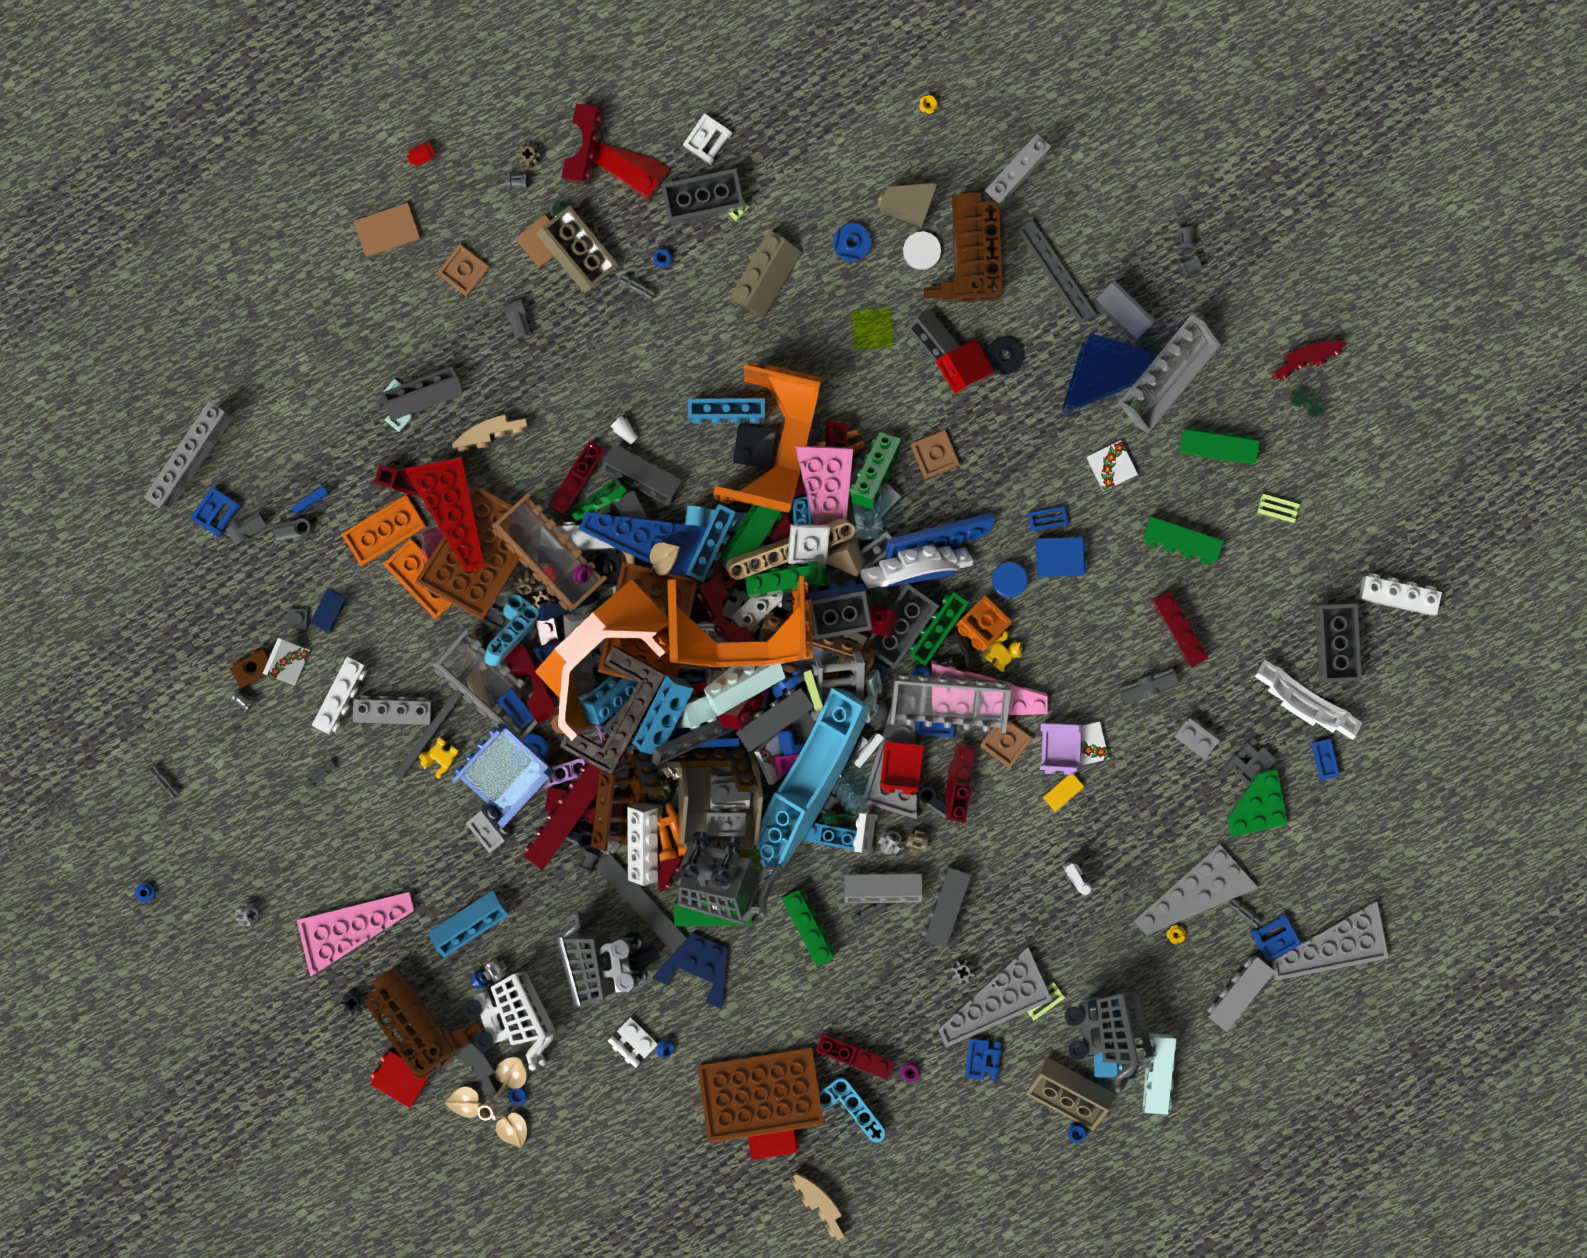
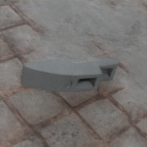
M452 1028L447 1033L450 1035L456 1030ZM470 1039V1045L460 1051L456 1057L459 1063H463L464 1066L470 1063L473 1064L471 1069L476 1077H480L482 1081L480 1086L485 1094L488 1093L491 1097L498 1092L490 1076L496 1072V1069L483 1051L478 1050Z

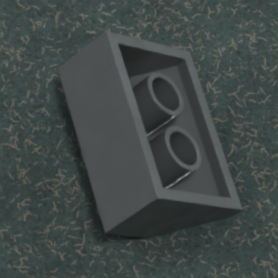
M1115 280L1094 302L1096 304L1095 308L1101 314L1106 313L1110 317L1109 322L1116 328L1119 326L1124 331L1122 334L1129 341L1133 340L1136 342L1156 321Z
M868 590L811 601L812 626L815 640L873 629L872 609Z

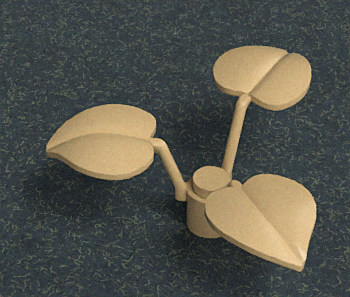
M657 543L654 545L650 552V561L654 564L652 569L660 576L669 573L677 559L680 547L667 543ZM615 549L623 555L626 563L635 564V557Z
M509 1057L499 1063L496 1068L495 1077L503 1085L491 1101L488 1100L483 1104L478 1102V1092L472 1087L463 1086L458 1088L445 1101V1104L455 1113L467 1118L477 1115L482 1120L502 1118L496 1124L498 1136L503 1141L521 1148L527 1137V1123L523 1116L516 1112H512L508 1116L496 1114L497 1105L495 1101L506 1085L512 1089H518L525 1084L527 1079V1072L522 1060L518 1057Z

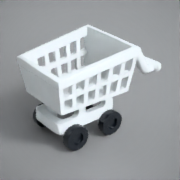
M526 971L513 974L491 987L497 1007H494L488 991L476 994L474 999L464 1003L462 1010L465 1017L476 1019L481 1016L486 1030L479 1032L474 1038V1045L478 1050L487 1051L492 1047L498 1046L501 1041L509 1038L511 1045L537 1040L526 1054L529 1069L535 1070L538 1063L542 1066L546 1064V1059L542 1052L552 1042L556 1030ZM510 983L512 988L508 989L506 984ZM514 992L516 997L512 999L510 993ZM518 1001L520 1007L515 1008L514 1002ZM521 1010L524 1013L523 1017H519L518 1012ZM499 1013L505 1027L504 1030H502L498 1020ZM538 1015H540L542 1022L539 1021ZM527 1020L528 1026L523 1027L522 1021ZM542 1025H545L547 1032H544ZM531 1030L533 1035L527 1036L525 1031Z

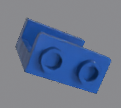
M1083 537L1035 540L1037 578L1082 577L1084 572H1087V561H1084L1083 553L1087 551L1086 542H1083Z

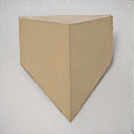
M857 534L851 539L829 549L827 564L856 577L863 567Z

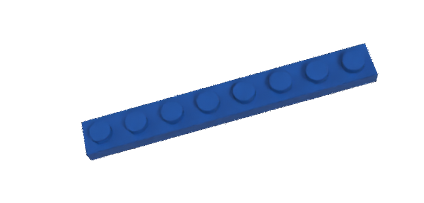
M953 570L938 571L908 578L885 587L878 586L869 589L864 581L862 584H856V581L844 583L845 587L839 588L838 584L826 586L827 590L820 591L819 587L808 589L806 599H811L812 601L953 576L954 572Z

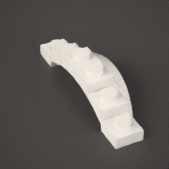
M934 544L899 551L898 557L881 560L879 566L861 570L860 576L868 589L878 586L885 587L923 574L947 570L957 571L961 568L972 566L973 559L965 547L952 550L950 546L936 548Z
M1266 660L1263 661L1255 677L1270 686L1268 689L1270 693L1283 700L1281 706L1312 726L1317 722L1332 733L1338 730L1352 740L1356 737L1362 725L1361 721L1354 718L1348 711L1315 695L1296 682L1280 667H1276Z

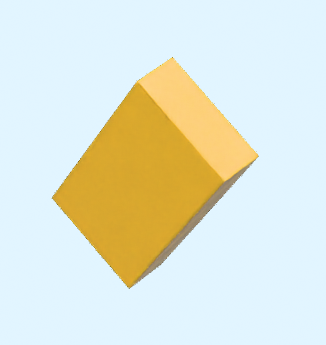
M1067 775L1042 798L1056 812L1083 789L1084 786L1075 775Z

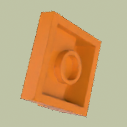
M984 596L956 625L959 627V633L963 636H968L976 649L985 651L1012 621L993 602Z

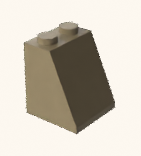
M937 184L887 187L885 192L881 191L878 200L879 212L923 227Z

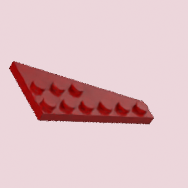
M462 457L405 468L406 474L465 572L484 569L485 566Z

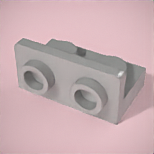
M1187 718L1174 737L1205 760L1214 747L1220 743V740L1217 739L1218 735L1210 729L1206 731L1202 728L1203 724L1196 718Z
M488 805L466 824L486 850L491 853L510 838L512 833L507 825L502 828L497 823L500 818L497 812Z
M710 809V812H705L706 834L709 836H745L746 813H741V809H729V813H721V809Z

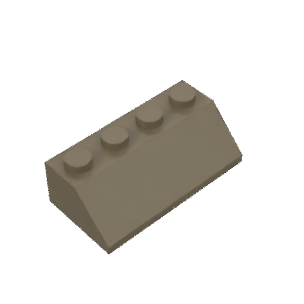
M570 205L536 233L584 293L618 266L616 261Z
M768 230L732 292L731 300L764 318L802 252L786 239Z
M1046 1057L1032 1080L1026 1095L1094 1131L1110 1110L1115 1093Z

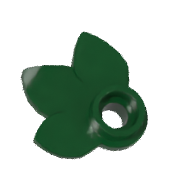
M836 811L824 813L825 816L821 817L819 823L834 825L840 823L839 819H847V817H853L855 814H836Z

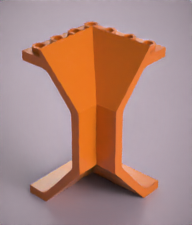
M756 363L744 364V382L764 386L770 390L785 417V424L774 467L740 491L715 486L714 498L717 501L735 504L740 501L790 513L801 471L795 445L807 446L822 377L765 364L764 369L760 368L761 365Z
M799 576L797 590L792 591V595L795 598V601L793 600V614L769 640L726 643L715 642L676 606V580H668L670 662L709 667L771 666L813 658L811 599H806L808 584L804 582V577Z
M632 579L586 618L552 651L535 671L560 698L558 726L571 741L594 724L585 720L580 700L577 698L574 667L603 639L641 638L659 657L670 650L669 618Z

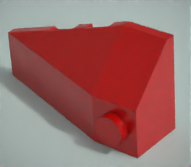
M601 142L597 143V157L594 163L648 201L671 171L654 158Z

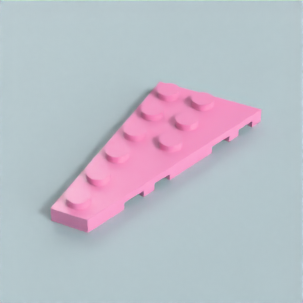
M795 445L813 525H824L841 518L846 519L853 449ZM846 525L841 528V533L845 532ZM838 544L829 546V547H828V550L831 549L832 547L838 545Z
M931 661V677L946 676L949 679L963 677L972 681L977 679H984L988 682L996 681L994 678L969 671H960L955 669V667H946ZM1009 683L1011 695L1008 715L1047 714V693L1026 687L1021 688ZM932 687V713L972 716L975 690ZM981 691L978 716L1001 715L1004 692Z
M407 892L297 920L310 977L415 911L411 893Z

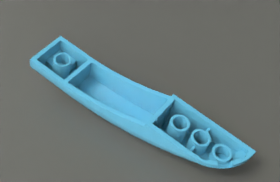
M831 688L803 749L777 792H774L760 823L758 845H756L763 867L767 865L775 867L780 865L784 868L821 811L846 765L865 724L863 719L870 706L858 699L854 693L840 688Z

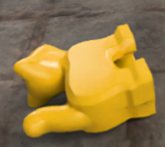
M1004 631L1001 636L996 638L982 656L991 663L996 658L997 660L993 666L1002 673L1005 671V666L1013 658H1020L1023 655L1020 642L1017 643L1015 640L1009 645L1008 649L1002 644L1008 638V631Z
M438 737L436 744L429 751L419 754L420 764L424 769L430 767L434 760L441 765V768L436 771V778H441L442 774L449 769L454 757L459 752V749L453 745L450 746L449 751L444 749L447 741L441 737Z

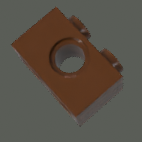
M255 649L249 653L250 657L245 660L240 658L232 663L234 666L229 669L241 689H245L267 676L263 674V671L270 656L265 649ZM251 662H255L257 665V669L253 673L248 669Z

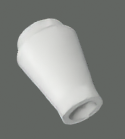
M623 416L619 417L611 425L612 431L629 444L638 438L627 418L624 419Z

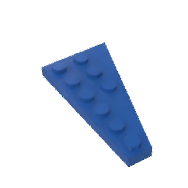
M587 512L578 530L652 566L654 564L650 561V552L654 545L657 543H667L679 546L677 559L669 573L685 577L707 527Z
M992 513L888 539L884 560L898 557L899 551L934 544L936 548L950 546L955 550L960 547L959 544L966 540L973 541L991 532L994 516Z

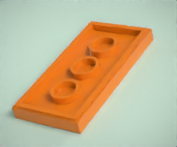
M406 494L346 530L341 535L362 567L427 526Z
M410 538L383 565L436 620L452 603L416 584V579L430 557Z

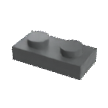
M735 782L710 784L712 804L751 800L750 792H738Z

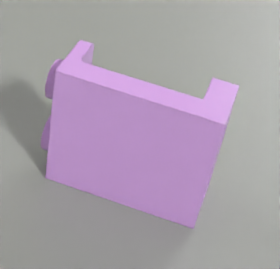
M1041 723L1043 739L1042 765H1040V770H1045L1046 774H1056V771H1064L1065 775H1075V772L1081 771L1082 724Z

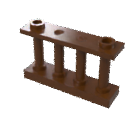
M629 768L628 777L616 778L615 774L610 775L603 770L600 771L592 847L607 851L608 842L620 841V844L628 846V807L644 803L645 793L641 792L635 768ZM627 785L626 796L613 797L614 786ZM625 803L622 815H611L612 804ZM622 822L621 833L609 834L610 823Z

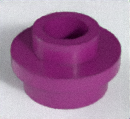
M580 564L574 570V580L578 583H586L591 577V570L587 565Z
M906 1063L901 1068V1076L907 1082H914L920 1076V1069L915 1063ZM913 1069L914 1074L911 1076L907 1075V1070Z

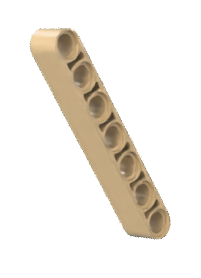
M844 518L824 524L830 526L828 547L849 540L855 534V527ZM848 525V530L841 533V528ZM790 537L729 559L726 563L727 572L732 578L738 580L786 563L788 561L787 548L789 547ZM771 552H776V556L773 559L768 558ZM758 558V563L751 566V561ZM740 565V569L737 572H732L734 566Z

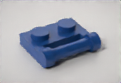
M211 487L190 519L220 538L223 534L222 530L235 511L241 508V505L214 487ZM225 503L230 505L217 526L213 527L211 524Z
M1284 913L1278 919L1258 930L1250 931L1266 962L1301 945ZM1281 925L1285 927L1286 930L1262 941L1261 936Z

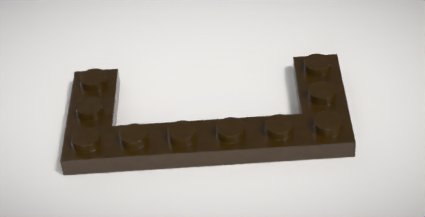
M615 645L612 647L604 664L637 681L638 684L605 746L603 747L581 734L572 741L565 735L560 745L561 748L610 775L613 773L666 674Z
M692 749L657 766L652 762V754L644 753L640 750H632V759L642 793H661L662 784L657 768L730 767L738 792H757L758 784L746 749Z

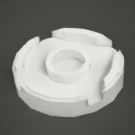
M924 231L910 235L903 247V255L907 264L919 270H927L933 267L938 262L941 254V247L937 238L931 233Z

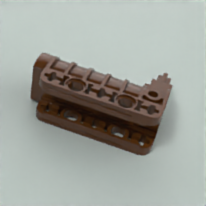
M981 193L952 196L955 278H953V282H940V287H923L924 299L941 298V302L997 301L1002 296L999 206L995 202H982ZM990 211L993 213V221H989ZM989 230H994L996 234L989 235L987 234V232ZM990 244H994V259L990 260ZM990 268H996L998 270L994 274L988 272ZM992 282H995L996 292H994V293H993L992 290H991V289H992V286H991Z
M398 967L388 970L372 982L376 991L371 993L366 1000L370 1014L410 1071L418 1079L427 1078L447 1064L460 1051L470 1045V1039L483 1031L479 1024L475 1022L463 1031L459 1028L450 1035L447 1032L444 1033ZM374 1003H377L381 1006L380 1012H378V1008L375 1005H373ZM392 1018L389 1023H383L384 1019ZM395 1029H397L396 1032L398 1033V1035L402 1036V1044H400L401 1041L399 1040V1038L397 1036L395 1037L394 1035ZM408 1049L414 1050L410 1055L405 1054ZM417 1060H419V1061H418L419 1065H420L421 1067H424L423 1070H420L419 1068L416 1067V1061H417Z

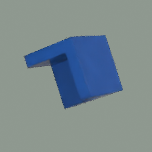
M795 730L778 732L781 755L801 752L805 744L798 745Z

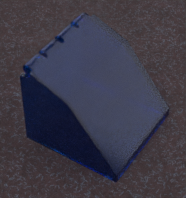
M1090 333L1087 343H1082L1060 416L1069 418L1124 396L1155 360L1156 355L1148 350Z

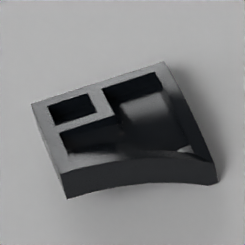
M738 425L733 464L771 468L776 429Z

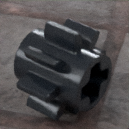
M355 990L351 992V996L345 993L344 997L346 1000L340 1002V1004L346 1007L344 1012L350 1010L352 1015L355 1014L356 1009L361 1012L363 1010L360 1007L361 1004L366 1003V1001H362L360 998L363 994L355 995ZM352 998H354V1001L357 1002V1004L354 1007L352 1006V1004H349V1001L352 1000Z

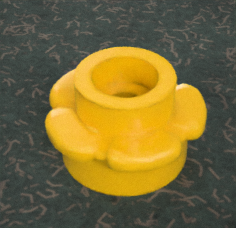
M927 95L920 99L919 108L922 112L931 114L937 109L938 102L934 96Z
M1172 925L1167 930V938L1173 944L1181 943L1185 939V930L1183 927H1178V925Z

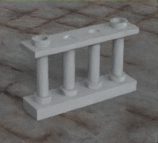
M1036 134L985 190L986 194L982 199L985 202H995L1000 208L1047 157L1048 154L1046 152L1051 146Z
M854 651L853 660H850V662L822 665L819 656H815V664H812V674L821 703H825L828 695H822V688L851 685L852 690H849V692L854 693L858 699L864 701L865 662L861 651ZM844 670L852 671V675L846 678L822 680L823 673ZM822 709L817 711L811 710L812 721H817Z

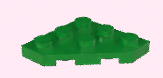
M614 478L570 511L576 521L579 519L583 520L587 512L600 511L613 501L618 502L625 496L626 490Z
M1277 769L1257 772L1248 789H1245L1237 801L1238 803L1233 811H1230L1226 817L1231 837L1287 825Z

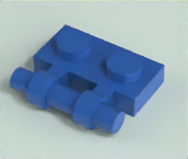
M969 1038L964 1077L984 1080L985 1072L990 1073L989 1080L997 1081L1001 1069L999 1061L1003 1050H1001L1002 1042L994 1041V1047L990 1049L988 1048V1040ZM987 1055H992L991 1066H986Z

